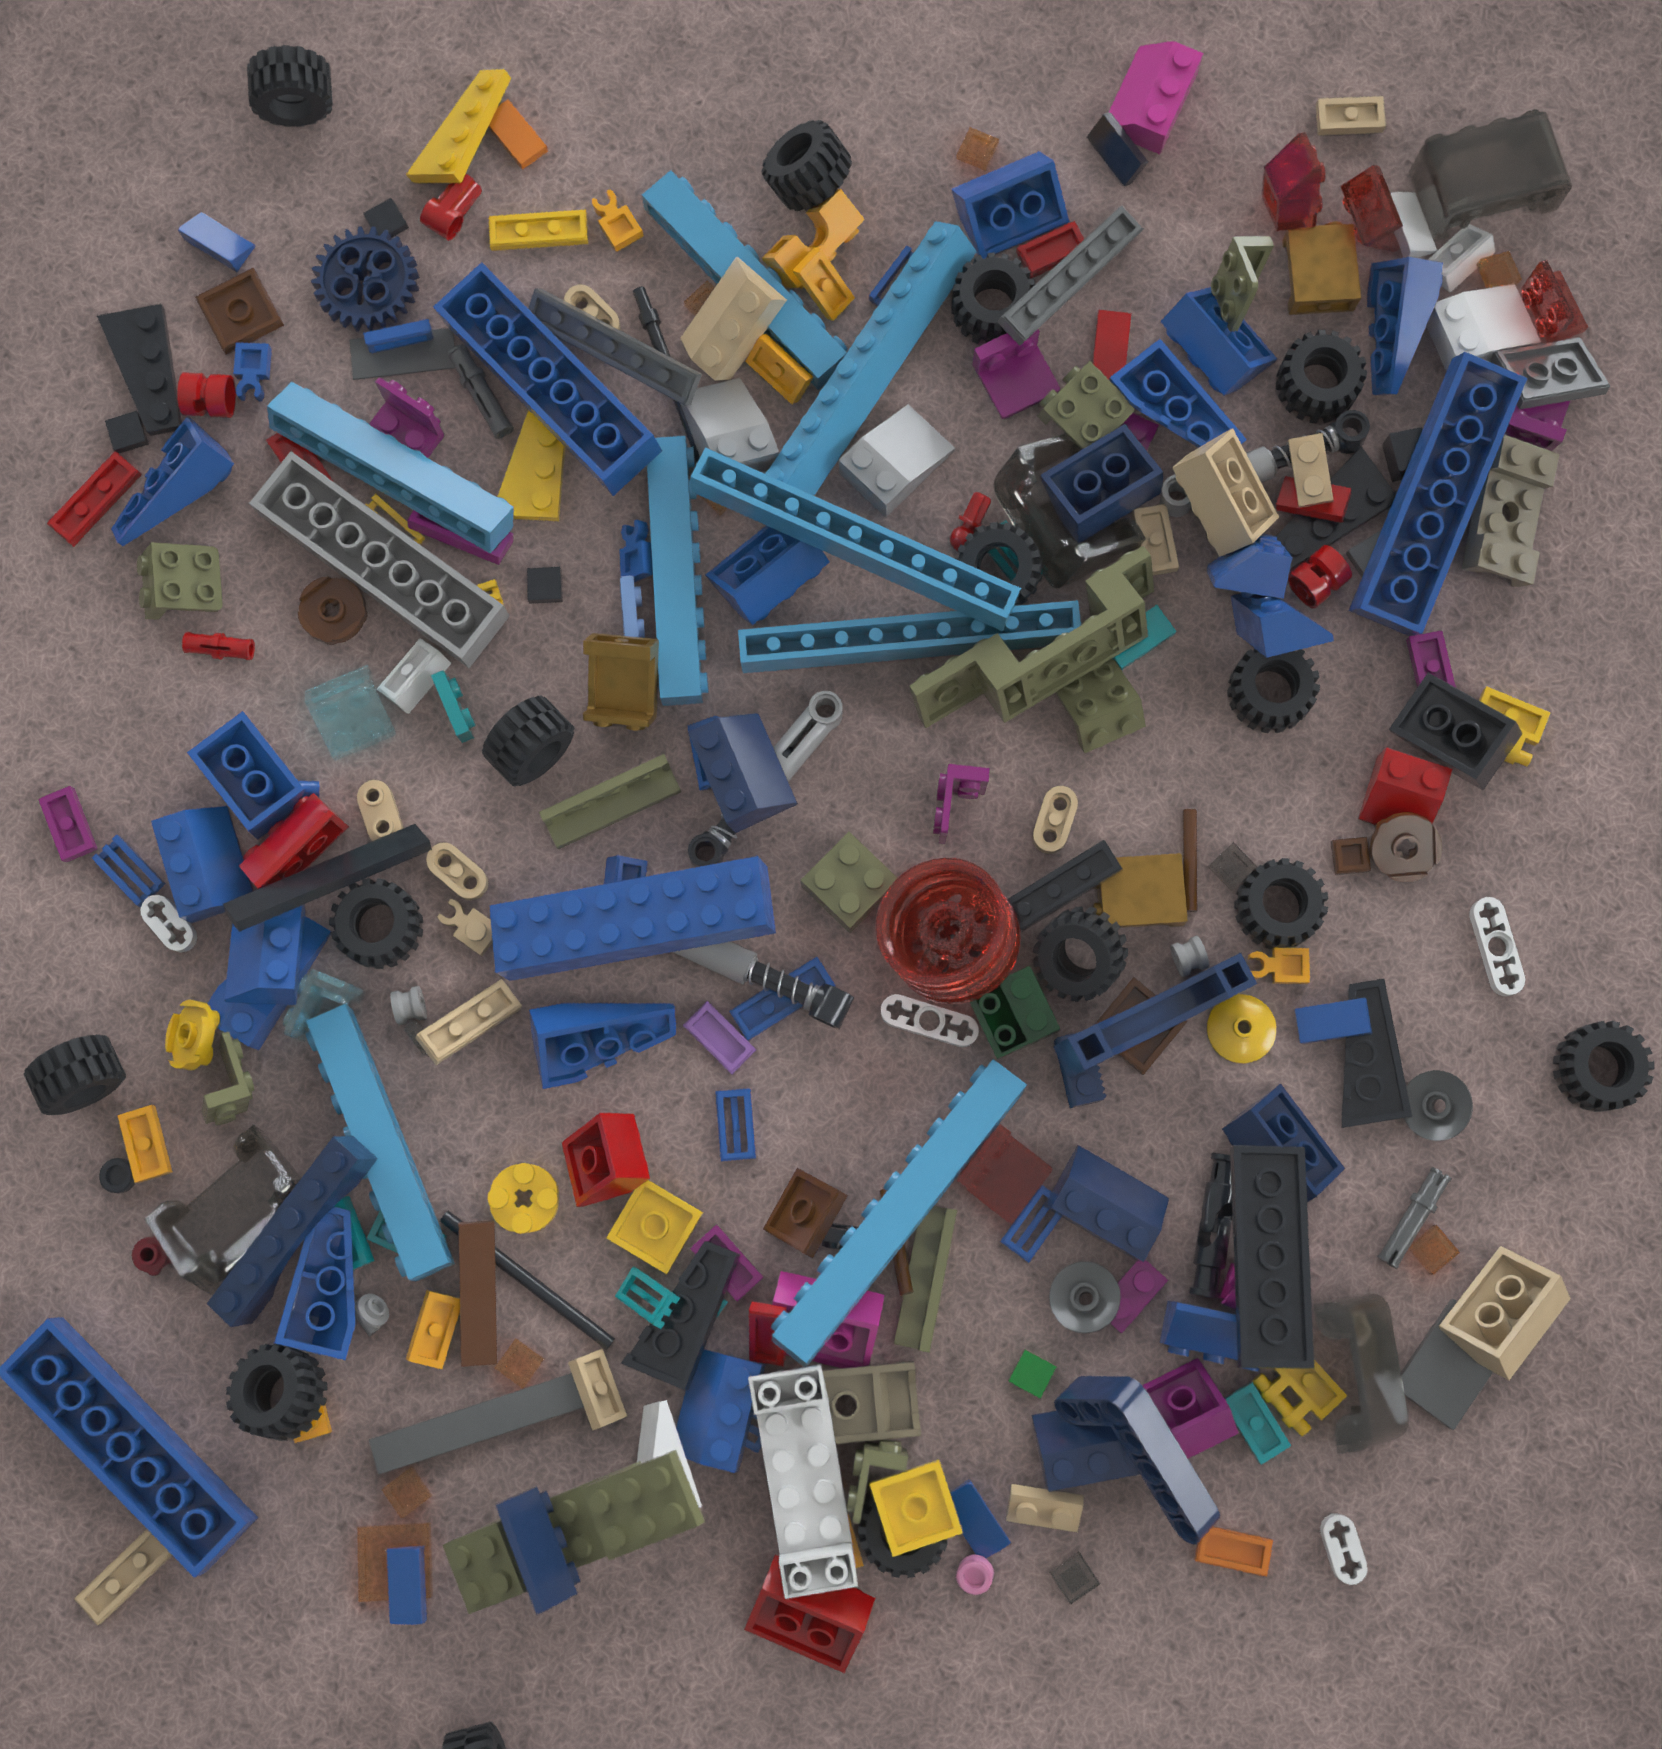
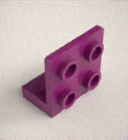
M1039 329L1021 346L1006 333L974 349L972 365L1001 419L1009 418L1040 403L1052 389L1057 393L1060 392V386L1037 346L1040 334Z
M378 377L375 384L385 403L369 423L370 426L384 434L393 436L398 442L412 450L420 451L425 457L429 458L445 436L439 425L441 421L433 413L435 409L420 397L414 400L406 395L407 390L398 382L391 379L388 383Z
M1570 401L1519 409L1516 405L1504 435L1550 451L1554 450L1563 442L1567 429L1561 428Z
M948 764L946 774L940 773L936 800L943 801L942 808L936 807L933 834H939L938 844L946 843L952 792H958V797L965 799H977L978 794L985 795L989 782L990 768Z

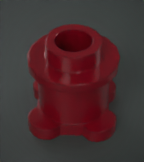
M162 1233L139 1240L132 1250L134 1265L139 1270L147 1272L152 1276L159 1275L163 1267L168 1264H174L178 1259L177 1251L170 1248L166 1235ZM151 1249L154 1252V1257L152 1260L149 1258V1252Z

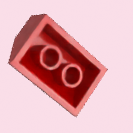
M314 793L309 797L301 798L294 805V812L285 821L277 822L269 830V837L260 846H253L244 855V861L239 867L258 889L307 869L349 827Z
M774 1555L744 1630L845 1673L864 1634L875 1597L864 1593L858 1588L851 1587L785 1599L779 1565L780 1556Z

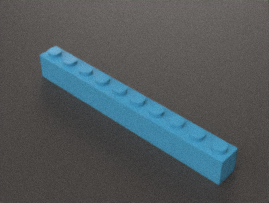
M935 221L927 231L926 236L916 251L911 255L879 306L874 310L865 327L856 337L824 388L819 392L814 403L803 416L789 440L784 444L771 467L766 471V475L813 496L816 494L952 290L958 272H962L963 265L970 262L976 254V249L958 225Z
M706 447L690 476L693 493L998 630L1003 631L1021 588Z
M1076 600L1014 606L1003 631L961 612L949 611L738 630L742 672L754 673L961 655L973 648L978 641L990 638L997 633L1010 650L1042 648L1051 644L1060 634L1069 633L1081 626L1079 601Z
M994 1059L987 1067L981 1064L969 1080L973 1085L966 1094L960 1090L948 1106L952 1111L946 1119L943 1120L939 1117L932 1124L927 1132V1135L930 1136L929 1140L923 1147L917 1144L905 1159L909 1165L901 1174L897 1171L892 1174L883 1187L887 1191L879 1202L873 1199L861 1214L865 1220L857 1229L851 1226L839 1241V1244L843 1246L835 1257L829 1254L816 1270L821 1275L813 1285L806 1282L794 1297V1300L798 1303L789 1314L784 1310L772 1324L771 1328L775 1331L772 1334V1342L803 1367H807L1024 1093L1027 1084Z

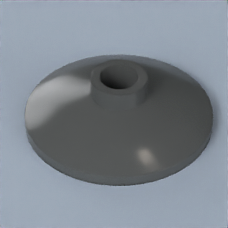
M1432 1070L1419 1074L1406 1086L1412 1117L1404 1118V1120L1414 1133L1428 1140L1443 1141L1454 1138L1467 1127L1473 1113V1100L1468 1087L1460 1078L1449 1072ZM1439 1099H1442L1446 1104L1445 1110L1441 1113H1438L1434 1108L1435 1102Z
M1082 1261L1066 1266L1056 1275L1050 1288L1049 1301L1054 1316L1064 1327L1077 1333H1093L1108 1326L1116 1317L1120 1307L1121 1294L1116 1279L1105 1267L1097 1263ZM1086 1293L1093 1296L1092 1303L1087 1306L1080 1303L1081 1296Z

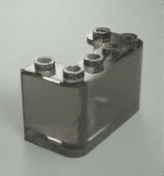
M1537 109L1530 110L1520 117L1507 119L1506 117L1498 118L1489 125L1477 128L1474 125L1467 126L1457 133L1445 136L1442 133L1435 134L1425 140V145L1420 149L1409 170L1420 207L1434 242L1447 239L1449 237L1447 231L1450 228L1460 225V228L1464 229L1468 227L1471 220L1528 206L1530 212L1539 208L1541 214L1556 211L1572 188V183L1549 116L1546 112H1539Z

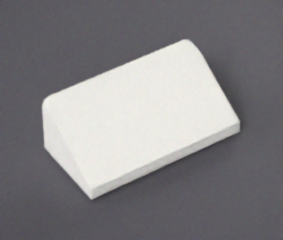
M1393 192L1388 194L1383 205L1403 258H1419L1436 253L1437 249L1416 193Z
M1467 223L1428 259L1443 263V288L1448 292H1452L1495 252L1493 235Z
M420 638L380 684L377 690L409 714L434 685L431 675L442 670L445 672L451 665V662L440 651Z

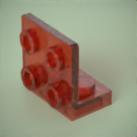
M1372 165L1340 186L1344 195L1343 205L1347 212L1352 215L1356 226L1354 233L1361 244L1395 252L1400 246L1394 232L1403 227L1380 166Z
M1547 260L1539 262L1521 288L1523 304L1526 308L1531 309L1536 319L1535 326L1538 334L1541 337H1545L1547 343L1565 340L1585 332L1588 325L1561 271L1553 272Z
M999 1124L955 1182L1005 1221L1013 1223L1053 1169L1010 1135L1011 1131L1002 1124Z

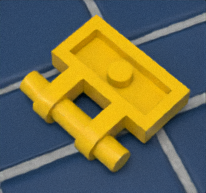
M1486 686L1481 693L1479 701L1515 720L1523 733L1504 761L1512 765L1516 762L1527 767L1531 762L1533 754L1521 750L1524 742L1533 746L1539 743L1550 712Z
M1315 1360L1314 1369L1273 1368L1279 1375L1273 1382H1270L1262 1372L1252 1380L1253 1384L1259 1389L1260 1395L1266 1404L1270 1402L1283 1416L1281 1420L1288 1428L1293 1427L1301 1437L1306 1435L1312 1428L1303 1418L1309 1411H1312L1319 1420H1323L1347 1397L1344 1391ZM1287 1386L1301 1399L1294 1407L1281 1394Z

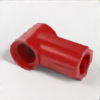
M465 174L461 183H449L438 199L432 198L426 203L420 215V223L447 241H451L462 228L464 215L483 192L481 186L468 174Z

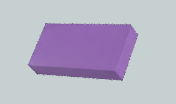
M708 1001L683 1024L731 1074L756 1051Z

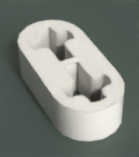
M152 895L145 899L140 909L141 916L163 944L179 953L191 950L196 944L197 932L191 923L179 918L174 903L160 895ZM155 904L159 906L165 905L162 912L168 920L164 922L156 916L151 917L154 914L152 907ZM172 926L182 932L187 931L183 935L186 940L183 944L177 941L172 942L176 938L170 929Z
M1338 1513L1330 1514L1322 1521L1320 1531L1332 1571L1343 1583L1349 1585L1358 1584L1366 1576L1367 1563L1356 1528L1348 1517ZM1336 1521L1340 1525L1347 1527V1531L1342 1533L1345 1544L1343 1546H1340L1337 1537L1329 1535V1531L1334 1529L1333 1523ZM1343 1552H1347L1351 1561L1358 1562V1567L1353 1569V1576H1349L1348 1573L1340 1569V1567L1345 1565Z

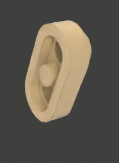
M575 285L566 292L564 301L575 307L579 302H586L587 306L581 310L618 330L621 329L616 312L592 288L586 285Z
M379 780L365 782L358 790L357 801L370 839L374 841L403 829L391 789ZM374 791H378V800L370 802L369 795ZM382 823H389V830L386 833H379V826Z
M1053 787L1046 793L1032 834L1035 847L1043 853H1056L1064 847L1078 806L1076 794L1068 787ZM1062 800L1065 802L1066 808L1062 811L1056 810L1053 802ZM1047 831L1053 832L1056 840L1051 843L1046 842L1043 834Z
M439 843L434 845L432 850L428 852L426 862L429 870L461 898L476 900L486 893L488 889L487 875L455 846L449 843ZM445 856H450L451 864L448 867H441V859ZM469 878H476L477 885L473 889H467L465 886Z

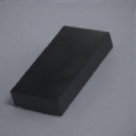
M1111 112L1103 114L1087 135V139L1124 187L1132 184L1148 164V160Z

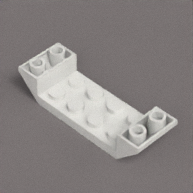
M821 1365L748 1377L754 1415L757 1414L780 1552L779 1565L785 1599L857 1587L858 1581L852 1537L828 1395Z

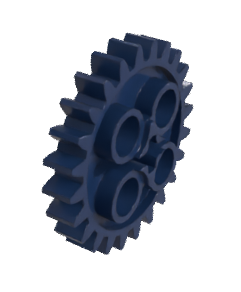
M359 226L357 235L354 236L346 229V239L343 240L334 235L333 238L336 245L332 247L324 244L323 247L327 255H316L321 266L312 267V271L317 277L311 280L314 289H316L314 296L320 302L319 305L323 312H329L328 315L333 322L340 318L343 328H347L352 322L356 332H359L362 324H366L369 331H373L374 323L377 322L382 328H386L385 319L387 318L397 323L398 320L395 313L399 311L407 314L408 311L404 303H415V299L410 292L419 291L418 284L414 280L419 279L420 275L415 268L417 263L414 256H410L409 247L407 245L402 246L403 244L398 236L391 240L388 230L383 231L378 236L375 226H372L369 234H365L362 226ZM372 253L370 255L369 261L367 262L368 254ZM359 258L355 264L346 265L350 259ZM383 263H391L386 269H378ZM347 288L353 289L352 292L348 295H340L341 292ZM385 293L381 299L372 300L376 294ZM363 295H364L363 304H362V305H359V304L361 303L362 297H363Z

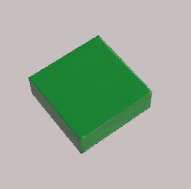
M1024 1349L1008 1381L1041 1399L1056 1366Z

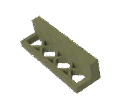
M662 754L540 811L539 814L547 826L556 848L559 850L679 794L681 790L665 755Z
M934 1206L916 1228L909 1263L914 1293L903 1295L894 1344L930 1353L957 1210Z

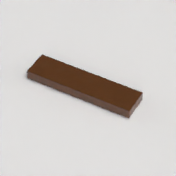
M494 1220L458 1222L461 1367L497 1364Z

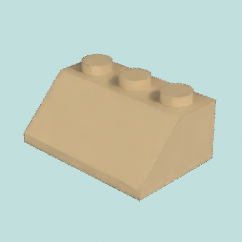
M736 257L681 336L690 359L715 381L730 380L751 352L758 337L763 335L787 299L740 258Z
M1233 428L1187 454L1172 467L1177 483L1184 489L1191 502L1193 513L1200 519L1207 532L1208 541L1215 547L1219 557L1254 543L1279 518Z
M1500 1246L1439 1327L1478 1364L1510 1380L1569 1302L1570 1296L1560 1275Z

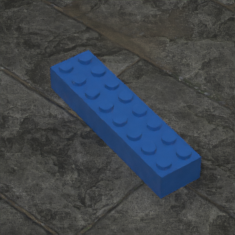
M482 262L433 306L445 325L612 496L618 493L662 452L654 435Z
M1463 352L1451 359L1348 611L1408 636L1423 633L1525 386L1526 377L1467 352Z
M758 856L489 905L495 973L509 981L776 934L768 866Z
M63 1317L47 1318L0 1366V1377L194 1578L207 1572L258 1519L253 1511Z

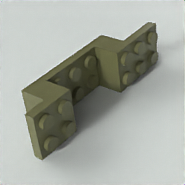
M1142 546L1134 552L1125 553L1117 562L1109 567L1095 571L1089 579L1085 580L1090 617L1071 632L1060 634L1051 644L1041 650L1030 652L1021 662H1018L997 633L990 638L978 641L973 648L960 656L951 657L943 666L935 671L918 677L909 687L918 717L925 728L984 694L1005 723L1147 638L1145 601L1142 598L1154 592L1150 553Z
M676 1449L643 1463L641 1461L550 1497L554 1512L548 1514L552 1527L560 1526L568 1547L561 1549L566 1564L573 1561L576 1568L604 1557L612 1560L698 1527L705 1522ZM500 1518L478 1530L442 1545L468 1614L527 1592Z

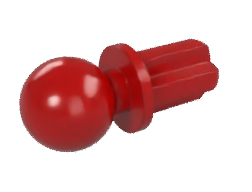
M980 492L973 493L964 515H959L958 519L964 522L962 526L956 527L950 535V544L956 551H958L960 544L964 545L967 541L965 537L969 533L974 534L975 528L981 526L991 504V499Z

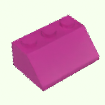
M1175 41L1139 46L1109 110L1136 145L1161 154L1198 74L1204 53Z
M781 1271L772 1305L787 1307V1313L789 1314L798 1303L794 1300L798 1291L806 1282L813 1285L817 1279ZM867 1291L812 1361L839 1368L869 1366L885 1295Z

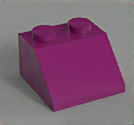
M1199 1358L1142 1385L1188 1459L1239 1434L1229 1405Z

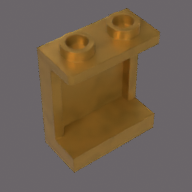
M1334 221L1321 226H1310L1307 223H1300L1288 227L1283 237L1282 245L1287 247L1291 296L1288 301L1289 315L1355 311L1361 299L1354 224H1343L1342 222Z
M592 633L583 641V654L589 655L588 707L583 713L584 721H592L593 725L597 727H610L613 724L626 725V729L635 731L644 730L657 718L659 639Z
M1181 853L1116 857L1123 871L1093 888L1097 889L1098 902L1093 903V908L1097 909L1096 914L1100 916L1103 912L1110 915L1108 921L1111 924L1117 921L1120 928L1156 925L1179 927L1184 926L1188 922Z

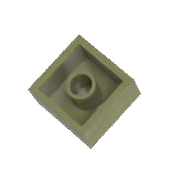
M848 832L800 881L801 887L839 924L851 933L898 886L899 879L855 836Z

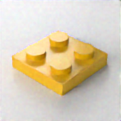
M647 1180L634 1190L606 1238L665 1274H668L704 1212Z
M939 1459L870 1482L893 1557L963 1533Z

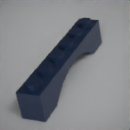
M1239 953L1128 1010L1065 1039L1053 1048L1070 1079L1256 985L1257 982L1244 957Z
M333 1136L206 1304L230 1327L252 1324L274 1296L281 1273L301 1242L343 1197L357 1187L378 1158L354 1136Z

